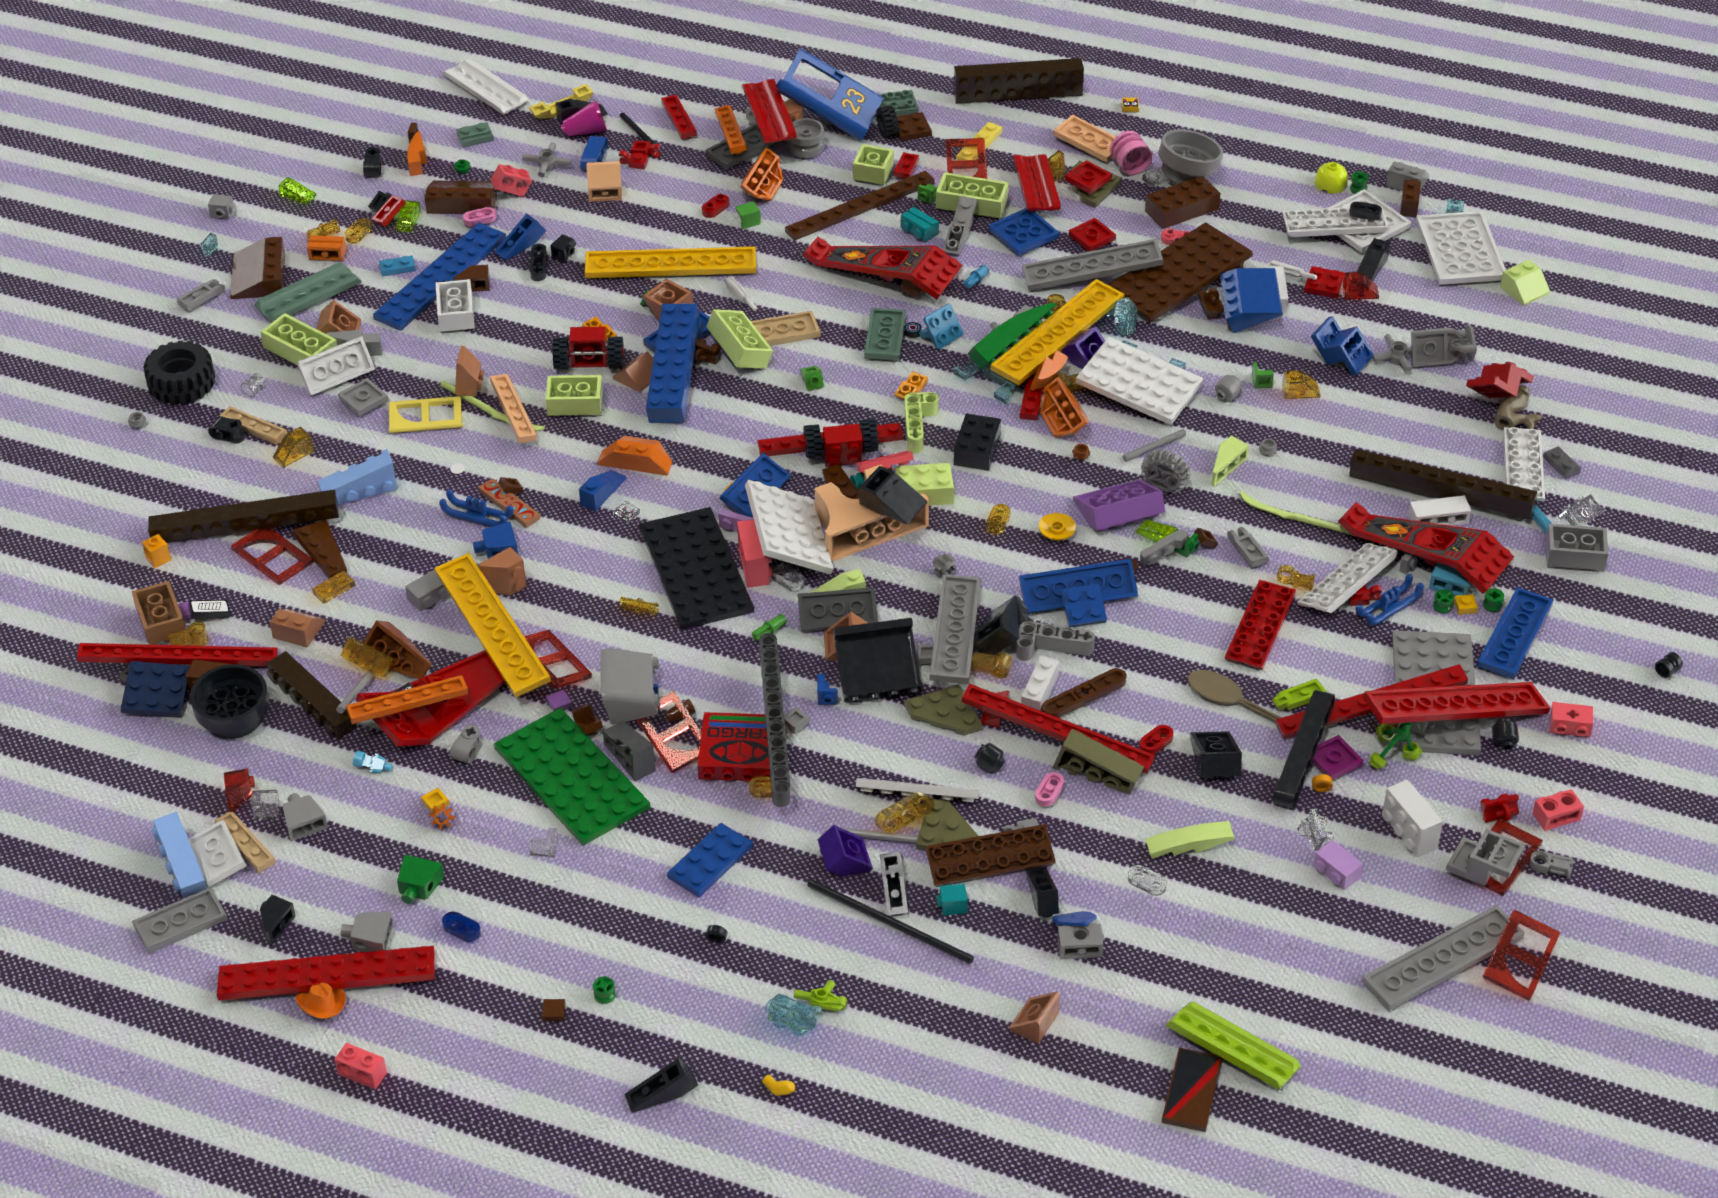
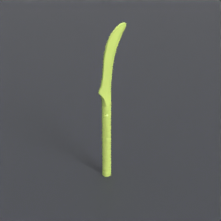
M446 381L441 382L440 386L455 394V386ZM457 395L487 412L493 418L510 424L505 414L475 397ZM532 424L535 431L545 429V426Z
M1243 491L1240 493L1244 502L1257 509L1273 513L1284 519H1291L1351 535L1340 524L1277 509L1255 500Z

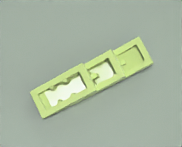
M1224 821L1167 831L1146 838L1149 853L1152 859L1170 852L1176 856L1192 849L1199 853L1234 840L1235 837L1230 822Z

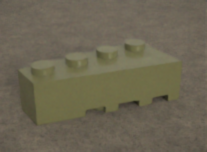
M1072 729L1052 768L1056 770L1063 768L1068 770V774L1073 776L1077 774L1086 776L1088 781L1094 783L1098 781L1104 782L1106 787L1130 795L1144 766Z

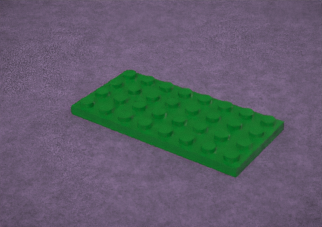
M561 707L493 743L494 749L582 846L651 808L650 802L598 746L587 735L582 733L577 724Z

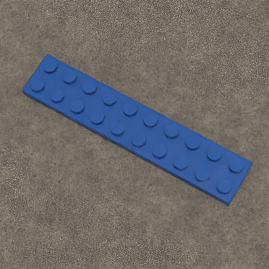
M479 222L374 312V320L402 331L437 300L436 282L454 281L456 275L471 265H477L506 238V233Z

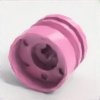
M1135 131L1120 133L1110 145V154L1122 171L1128 175H1136L1143 172L1152 161L1150 148Z

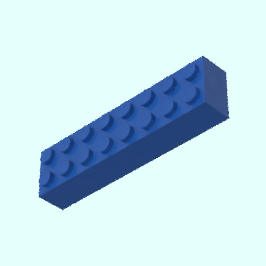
M697 303L662 304L646 404L649 423L685 422L695 343L700 320Z

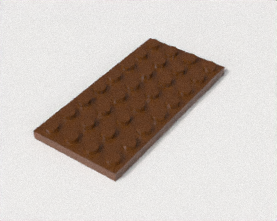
M1205 222L1161 250L1164 265L1129 271L1108 285L1124 293V299L1120 302L1147 321L1153 322L1219 279L1221 274L1236 268L1251 258L1253 251Z

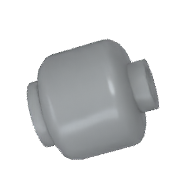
M1225 375L1215 385L1216 396L1220 400L1232 401L1241 392V381L1234 375Z

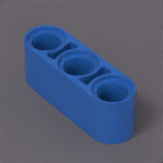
M589 137L580 161L581 170H587V163L602 162L608 146L607 137Z

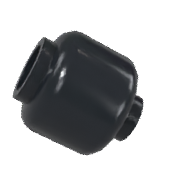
M1507 718L1497 720L1492 726L1493 743L1503 750L1512 749L1519 742L1517 724Z
M991 743L982 744L974 757L977 759L976 764L989 773L994 772L996 769L1000 771L1006 761L1003 759V750Z

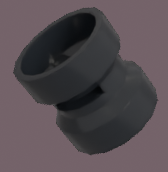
M1669 652L1664 658L1655 663L1656 672L1663 678H1669L1674 672L1683 667L1681 657L1675 652Z

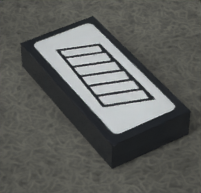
M189 600L188 607L191 618H230L231 612L227 600Z

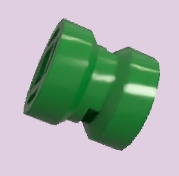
M1364 172L1353 173L1350 191L1356 194L1364 189L1367 190L1368 175Z

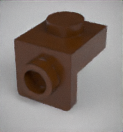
M589 704L572 711L574 722L584 735L595 734L597 730L603 728L601 720L593 715Z

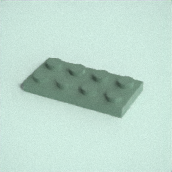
M871 308L864 358L900 360L906 310Z

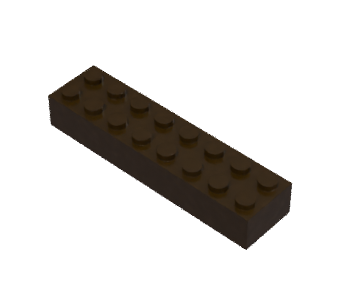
M1072 58L954 66L955 102L960 104L1083 96L1084 67L1082 59Z

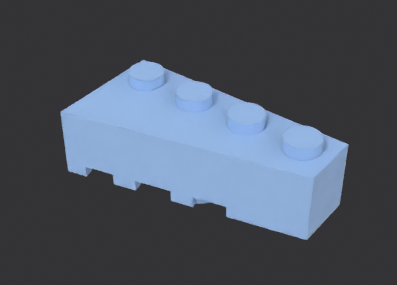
M388 449L381 451L382 454L376 457L372 455L366 458L367 461L359 465L355 463L343 472L339 470L318 480L319 491L335 489L338 504H343L397 490L393 462Z
M174 812L154 819L155 828H152L151 831L155 841L158 840V848L162 858L165 857L167 861L165 866L168 874H172L174 877L172 883L175 891H180L182 898L205 890V879L178 813Z

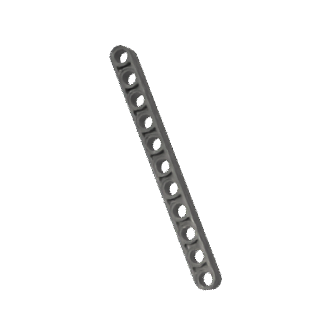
M765 633L759 638V655L771 795L775 806L785 807L790 803V776L778 645L774 634Z

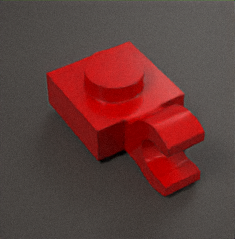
M634 141L631 155L633 152L649 153L653 157L659 158L661 152L656 150H659L660 144H651L650 141Z
M620 150L619 156H622L619 159L620 164H629L631 168L645 170L649 160L648 154L633 152L630 155L625 150Z
M1374 585L1368 590L1366 586H1363L1348 599L1349 605H1369V600H1379L1381 598L1380 593H1382L1381 585Z

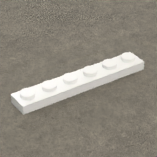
M857 778L856 787H861V791L873 792L874 788L881 789V793L893 794L894 790L901 791V795L913 796L914 792L921 793V797L933 798V795H942L941 799L954 800V797H962V801L974 802V799L979 798L980 791L976 789Z

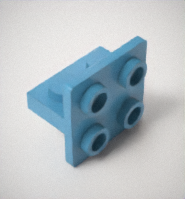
M950 303L924 317L923 320L927 328L919 332L921 339H932L936 349H941L964 334Z

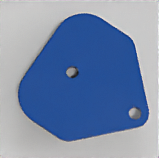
M1079 911L1053 916L1052 922L1058 925L1088 926L1097 919V915L1088 911Z

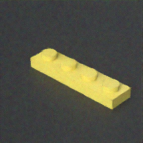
M988 122L956 155V161L971 166L1002 133V126Z

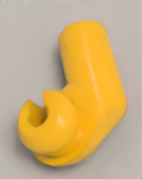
M771 1075L765 1076L762 1080V1083L775 1096L789 1095L795 1091V1084L792 1081L776 1082Z

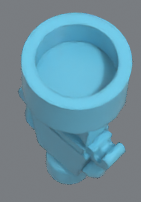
M358 750L355 753L353 766L362 768V766L371 769V773H381L383 770L391 771L393 769L392 764L386 763V759L375 753L374 757Z

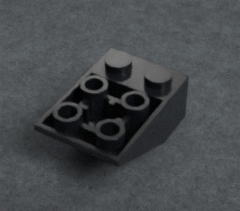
M879 466L859 487V504L906 525L927 504V500L897 473L882 466Z
M1013 596L987 614L974 633L975 647L990 658L1019 639L1017 597Z

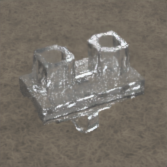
M1310 809L1309 816L1301 820L1297 831L1300 836H1306L1309 839L1313 850L1318 851L1322 845L1332 841L1334 836L1332 832L1325 831L1328 822L1326 816H1319L1316 809Z

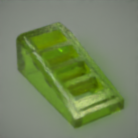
M289 177L285 178L278 185L281 196L306 205L317 196L315 192Z
M404 200L406 204L400 210L395 230L412 232L421 213L420 203L418 201Z
M1146 520L1136 530V533L1154 542H1158L1179 529L1171 525Z

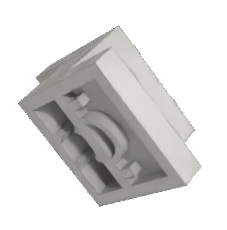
M1486 829L1478 843L1465 837L1461 839L1447 863L1446 870L1485 886L1493 872L1506 878L1510 877L1524 852L1525 844Z

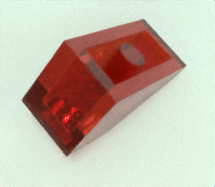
M1362 272L1344 273L1342 289L1345 300L1379 299L1377 285Z
M248 768L224 772L229 812H234L253 796L252 788L255 787V780L253 775H249Z

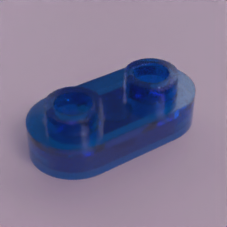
M448 912L442 918L443 929L463 941L473 942L481 935L479 923L458 912Z

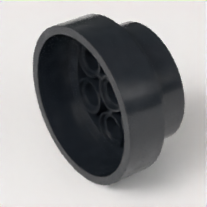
M229 664L207 671L197 679L190 693L193 713L198 723L208 729L213 735L224 739L241 738L255 731L269 708V694L264 677L255 669L245 665Z

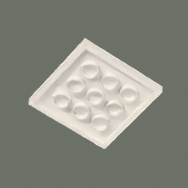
M1365 189L1327 208H1350L1352 202H1365L1383 206L1389 226L1386 232L1337 235L1360 253L1367 250L1374 238L1386 241L1411 227V221Z

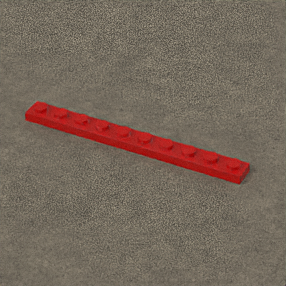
M79 643L77 662L130 663L131 661L191 665L193 660L245 666H267L268 661L278 656V648Z
M1458 664L1375 690L1461 686L1468 684V677L1461 665ZM1364 693L1335 701L1326 726L1372 713V710L1363 699ZM1306 711L1276 719V725L1283 739L1297 735Z
M972 684L968 685L962 696V703L1065 742L1070 731L1074 729L1100 742L1102 745L1119 752L1121 755L1144 766L1142 772L1148 774L1155 759L1154 754Z

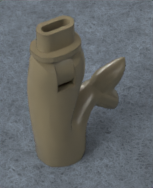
M1519 385L1517 397H1506L1502 401L1495 417V425L1498 429L1504 430V427L1511 428L1518 424H1524L1528 429H1534L1535 423L1542 419L1543 416L1538 414H1515L1522 411L1528 403L1530 389L1527 386Z

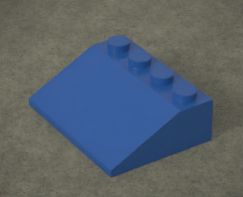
M1236 268L1220 275L1226 320L1234 333L1283 315L1275 268Z

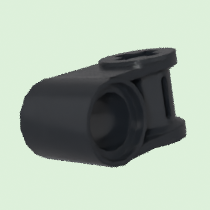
M370 147L365 151L363 162L364 176H381L380 150L376 147Z
M219 416L208 429L209 435L216 440L235 444L245 440V434L241 429L242 422L238 419Z

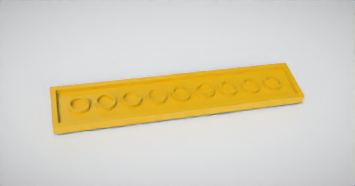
M756 246L586 251L585 278L756 273Z
M1095 279L993 362L990 370L1019 386L1038 370L1046 357L1051 359L1056 350H1063L1083 331L1087 330L1124 299V293Z
M470 553L434 568L436 575L515 698L551 682L548 672Z

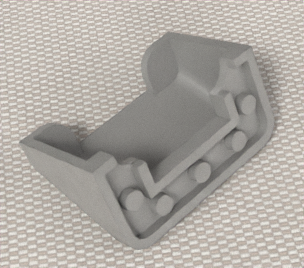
M611 648L601 650V697L612 725L622 721L628 722L658 714V706L661 705L659 695L655 694L653 690V674L657 673L660 664L658 658L654 657L653 654Z

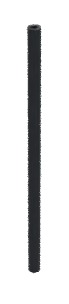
M809 879L807 883L808 887L971 964L974 960L973 955L813 879Z

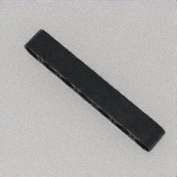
M1314 690L1276 786L1273 804L1295 808L1334 707L1335 694Z

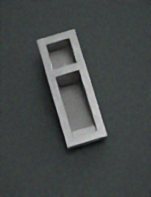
M363 330L327 332V335L336 339L337 346L362 336L370 356L382 355L380 333L363 334Z

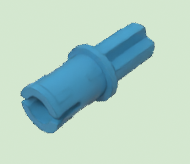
M982 264L976 271H972L970 276L963 282L966 289H970L974 284L980 283L982 278L989 273V268Z

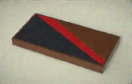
M1179 1047L1161 1123L1206 1132L1222 1057Z

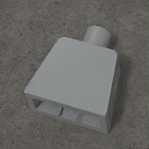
M293 793L288 796V802L283 804V810L290 841L328 828L325 813L310 795L300 798L299 794Z
M358 913L353 925L342 924L341 937H350L352 948L356 951L387 950L394 926L392 913Z

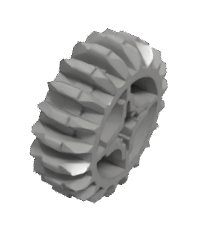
M1164 448L1161 451L1159 449L1151 451L1145 456L1141 465V475L1144 476V481H1148L1149 484L1165 491L1166 494L1169 492L1175 494L1183 490L1187 486L1191 474L1190 468L1187 466L1188 462H1183L1184 457H1179L1178 453L1174 454L1171 450L1167 452Z

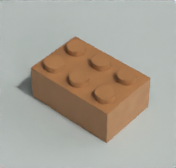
M169 581L131 591L148 645L156 644L161 640L167 641L187 635L183 617Z

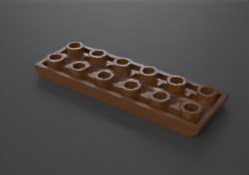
M1046 824L925 846L933 883L936 887L1026 871V869L1047 867L1056 863Z

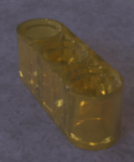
M347 637L340 654L343 658L380 677L387 676L393 661L392 657L353 637Z
M914 792L880 811L875 817V825L885 832L894 833L931 812L934 807V801L928 795ZM906 809L905 815L902 816L903 811ZM889 818V823L885 826V822Z

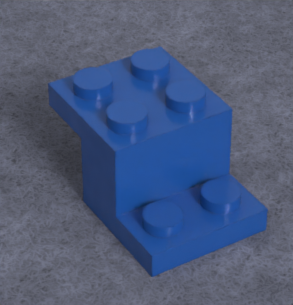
M1333 316L1328 317L1311 335L1326 364L1331 365L1344 361L1352 376L1357 375L1371 360L1372 355H1374L1358 326L1341 330Z

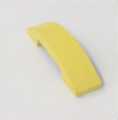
M587 84L572 89L573 95L556 102L567 99L587 102L594 93ZM540 102L529 107V110L539 119L556 117V102L549 105Z

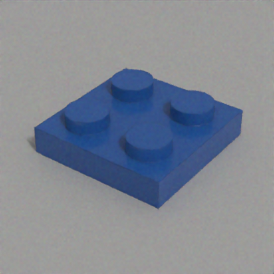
M1099 584L1061 589L1068 627L1106 622L1107 617Z

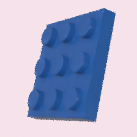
M1027 208L988 225V230L1018 256L1059 238V232L1035 211L1027 210Z

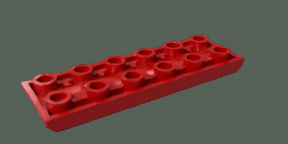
M768 79L759 83L742 84L764 144L797 138L782 96L777 92L778 88L775 87V79Z
M1013 155V162L1027 210H1060V199L1047 155Z
M1259 579L1227 650L1225 659L1263 669L1293 602L1296 589Z

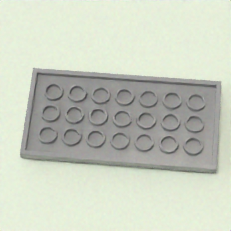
M1392 631L1395 683L1460 664L1468 677V684L1465 685H1475L1471 634ZM1479 718L1429 721L1423 735L1410 731L1411 742H1416L1422 749V752L1481 754ZM1406 740L1399 741V751H1403V746L1407 744Z

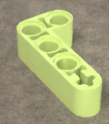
M919 392L909 393L905 396L907 449L912 453H920L923 450L924 433L922 417L935 416L939 411V397L936 393Z

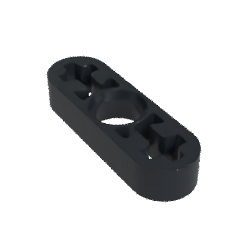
M535 244L531 247L530 276L533 281H542L546 278L547 250L544 244Z

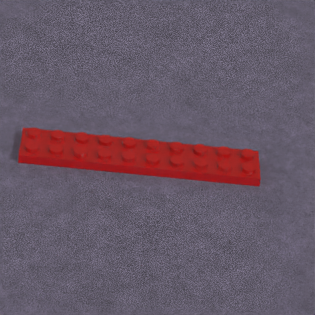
M1532 682L1365 691L1363 699L1380 724L1548 714L1551 709Z
M434 945L223 965L219 966L217 999L219 1001L309 992L312 985L320 983L329 984L332 990L435 980Z

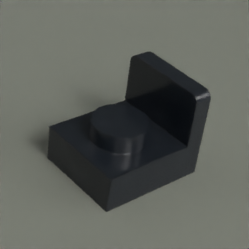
M378 191L368 205L369 209L377 213L392 195L388 192Z

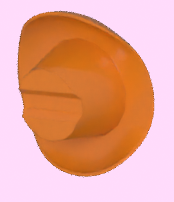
M326 983L312 985L309 992L299 993L295 997L298 1007L304 1013L321 1019L339 1014L346 1002V994L343 989L332 990L331 986Z

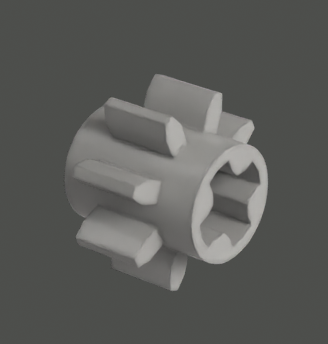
M946 553L937 555L933 560V566L935 567L933 572L942 577L943 574H953L956 569L953 563L955 558Z

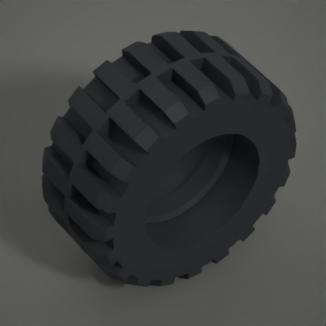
M182 340L175 343L172 341L168 342L167 345L159 346L157 350L154 349L150 353L151 355H148L143 366L150 394L166 404L169 402L172 405H177V403L182 405L190 401L192 403L196 399L204 397L205 393L208 394L215 383V372L210 353L206 348L198 343L194 344L192 341L183 342Z

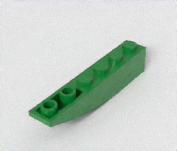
M1053 302L1038 306L1008 319L973 346L968 355L981 369L985 366L990 367L996 361L995 358L997 356L1001 357L1008 351L1007 348L1009 346L1013 347L1020 341L1019 338L1021 336L1023 338L1031 332L1030 329L1032 327L1034 329L1042 323L1041 319L1049 318L1054 313L1052 309L1056 304Z

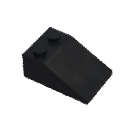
M1230 731L1190 732L1196 768L1201 777L1213 779L1215 776H1223L1224 778L1241 776L1242 752Z

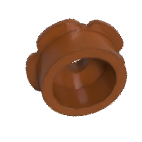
M1077 444L1072 450L1073 457L1078 460L1087 459L1090 455L1089 448L1085 444Z

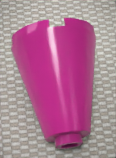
M593 101L566 118L561 125L563 133L568 136L607 131L597 101Z

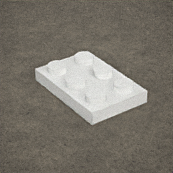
M224 820L188 839L209 887L246 867L245 861Z

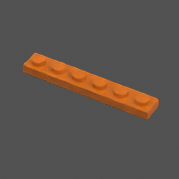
M726 105L714 108L730 153L740 154L746 151V143L731 106Z
M461 675L346 705V710L351 723L355 724L468 694V688Z

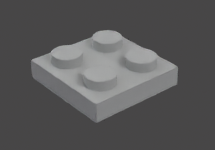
M368 378L338 393L339 399L358 416L389 401L388 395Z

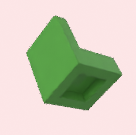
M754 201L736 206V211L741 217L742 229L761 224L760 210Z
M1253 362L1251 375L1254 388H1272L1273 370H1258L1257 362Z

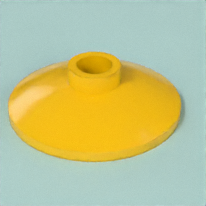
M1050 513L1039 521V531L1048 539L1064 540L1075 533L1076 523L1073 518L1066 514Z

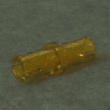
M622 596L619 600V603H622L619 604V608L633 610L635 613L640 614L643 612L657 615L659 610L656 608L659 607L658 603L643 601L642 598L632 599Z

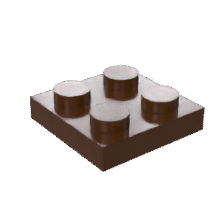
M923 112L897 117L899 123L897 135L900 141L932 136V129Z

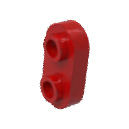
M717 194L702 205V215L706 218L716 217L729 207V197L724 194Z
M1167 725L1155 727L1140 739L1139 749L1151 754L1158 753L1173 741V729Z

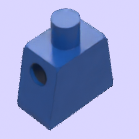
M510 521L484 529L482 531L483 540L473 542L474 553L486 552L487 559L509 547L518 554L517 543Z

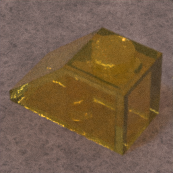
M1302 370L1284 371L1282 383L1284 399L1320 398L1318 383Z
M302 427L287 433L275 451L273 459L284 468L314 452L311 435Z

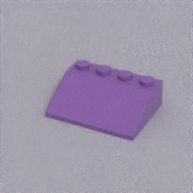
M1142 479L1073 496V501L1089 526L1097 531H1105L1111 526H1123L1126 522L1130 521L1139 522L1145 517H1157L1159 513L1165 512L1162 490Z

